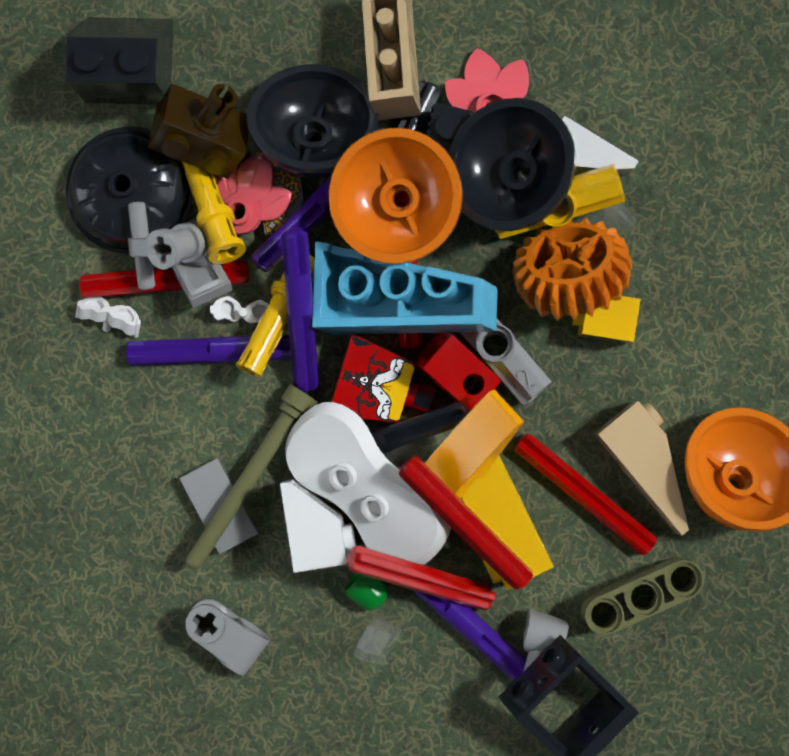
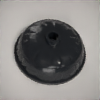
M305 64L286 68L266 79L257 88L250 100L247 122L253 143L270 163L290 175L314 179L332 176L338 161L345 151L362 137L377 131L378 113L374 112L369 102L368 88L358 78L336 67L321 64Z
M525 98L498 100L476 111L460 127L448 153L456 165L461 179V211L479 225L498 231L525 229L548 217L566 197L576 169L575 145L564 121L544 104ZM528 167L530 170L529 176L526 180L519 181L518 174L520 170Z
M120 127L97 135L81 148L68 171L66 201L74 223L90 241L111 252L129 254L128 238L132 237L128 212L129 203H145L149 234L154 230L162 228L172 229L178 224L185 223L192 207L193 195L182 161L149 149L148 143L151 130L145 128ZM121 177L130 179V187L125 192L116 190V182Z

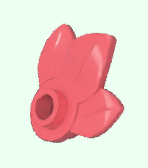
M477 48L466 63L464 79H451L445 82L446 96L451 106L476 112L482 107L498 100L524 98L529 87V73L526 63L522 59L510 63L501 70L500 66L491 56Z
M262 153L246 159L239 168L236 167L229 179L214 174L224 204L232 208L234 216L239 206H245V215L238 220L235 218L233 222L234 229L238 235H246L253 232L262 221H271L279 218L288 208L293 193L291 191L274 186L273 164Z

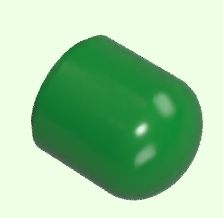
M357 573L353 575L344 589L347 597L367 611L380 608L385 603L389 592L388 586L382 584L380 580Z

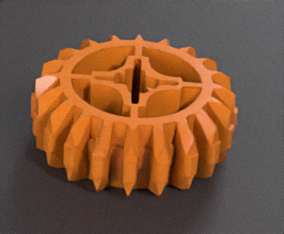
M587 217L580 223H574L571 220L563 226H551L547 230L537 228L536 236L524 238V246L516 249V258L513 262L516 290L520 294L521 299H524L528 309L538 310L541 317L552 313L557 321L564 315H570L575 321L578 314L587 313L593 318L595 309L609 310L611 300H621L623 290L629 288L632 269L628 245L625 243L624 238L618 235L616 228L607 229L603 221L592 225Z

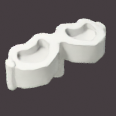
M226 296L216 300L210 306V314L217 321L226 319L234 323L240 319H245L247 323L255 324L259 323L269 304L263 300H258L250 303L246 308H242L239 302L230 296Z
M89 297L77 302L76 318L103 322L102 329L105 332H109L112 326L113 328L123 330L127 335H134L135 338L139 336L141 321L138 314L130 306L117 305L110 307L109 303L102 297Z

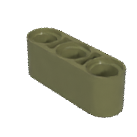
M682 557L668 558L589 594L581 603V618L589 629L596 634L605 636L614 634L695 597L703 588V572L698 565ZM685 566L690 572V580L685 587L675 589L671 584V575L678 567ZM638 585H648L651 590L650 600L643 606H634L631 601L632 591ZM602 602L610 603L612 607L610 619L602 624L594 623L591 618L594 606Z

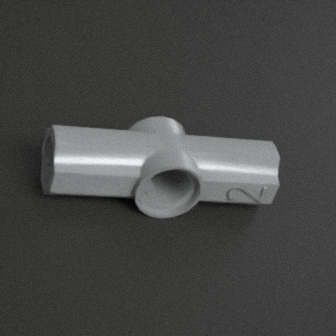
M498 319L495 332H459L476 351L480 360L488 365L501 379V382L523 407L552 383L515 340L511 330L502 325ZM491 335L502 336L508 343L507 350L500 356L489 355L483 348L484 341Z

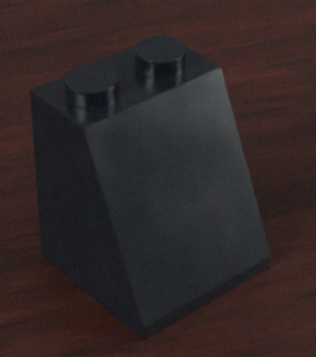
M87 17L67 36L66 82L86 103L159 104L172 83L173 20Z

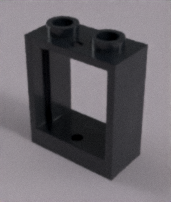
M561 635L544 648L540 655L498 697L515 719L556 756H597L639 714L627 699ZM577 667L601 691L555 735L531 712Z

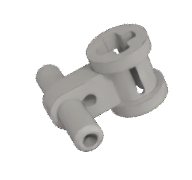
M129 203L128 212L132 237L128 238L130 256L135 258L139 289L148 290L156 286L153 265L159 269H169L175 267L179 262L190 263L201 258L205 249V241L202 232L197 226L192 223H182L174 226L172 230L162 228L154 230L149 234L145 203Z

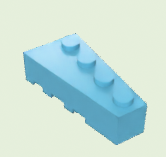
M315 241L312 328L332 335L496 331L497 287L484 279L408 262H379L363 256L354 249H345Z

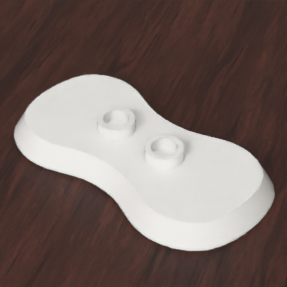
M323 402L307 410L292 427L285 445L286 461L289 470L297 482L310 492L329 500L341 508L356 526L368 549L421 565L429 562L445 544L451 527L399 476V469L380 451L370 430L359 415L344 405L334 402Z

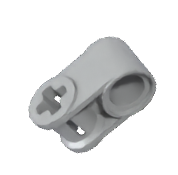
M214 599L198 601L192 607L186 619L185 628L191 639L211 652L227 668L242 676L248 672L270 642V638L262 630L248 620L239 617ZM210 612L215 616L213 624L217 628L209 625L204 630L199 627L201 618L197 614L205 617Z

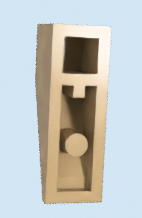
M632 401L593 433V435L675 533L684 535L689 528L667 435L660 428L664 420L648 402L642 406L639 401Z

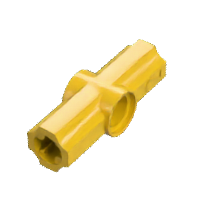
M615 164L575 175L565 197L569 202L565 207L556 209L544 220L525 229L515 231L495 230L499 238L503 239L547 225L553 227L563 226L569 223L573 217L625 202L621 180Z

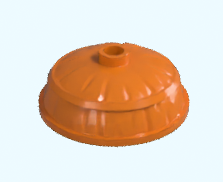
M382 129L356 141L338 161L329 187L330 212L340 235L354 250L363 256L384 263L415 261L435 251L453 231L462 206L460 175L449 154L430 137L410 129ZM406 191L409 194L410 201L407 206L400 208L395 203V197L399 192Z
M749 408L724 409L705 418L691 434L684 458L687 483L693 498L700 508L718 523L740 531L766 532L787 525L789 523V428L775 417ZM729 479L736 481L739 485V489L735 488L730 483Z

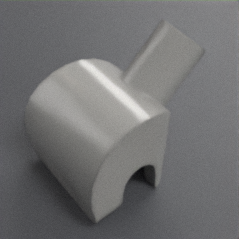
M533 609L529 610L526 629L524 630V650L529 653L524 670L559 635L566 639L569 628L566 621Z

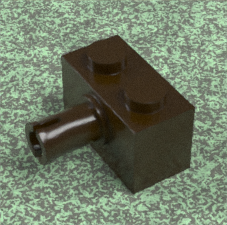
M171 83L155 109L148 148L165 154L170 158L206 170L211 174L229 179L246 154L249 135L247 114L234 109L238 103V95L231 87L227 88L222 98L219 97L225 84L213 86L207 98Z

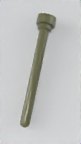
M289 384L280 398L283 401L279 408L282 410L281 414L187 556L186 565L190 569L197 570L203 565L295 422L307 410L318 404L312 397Z

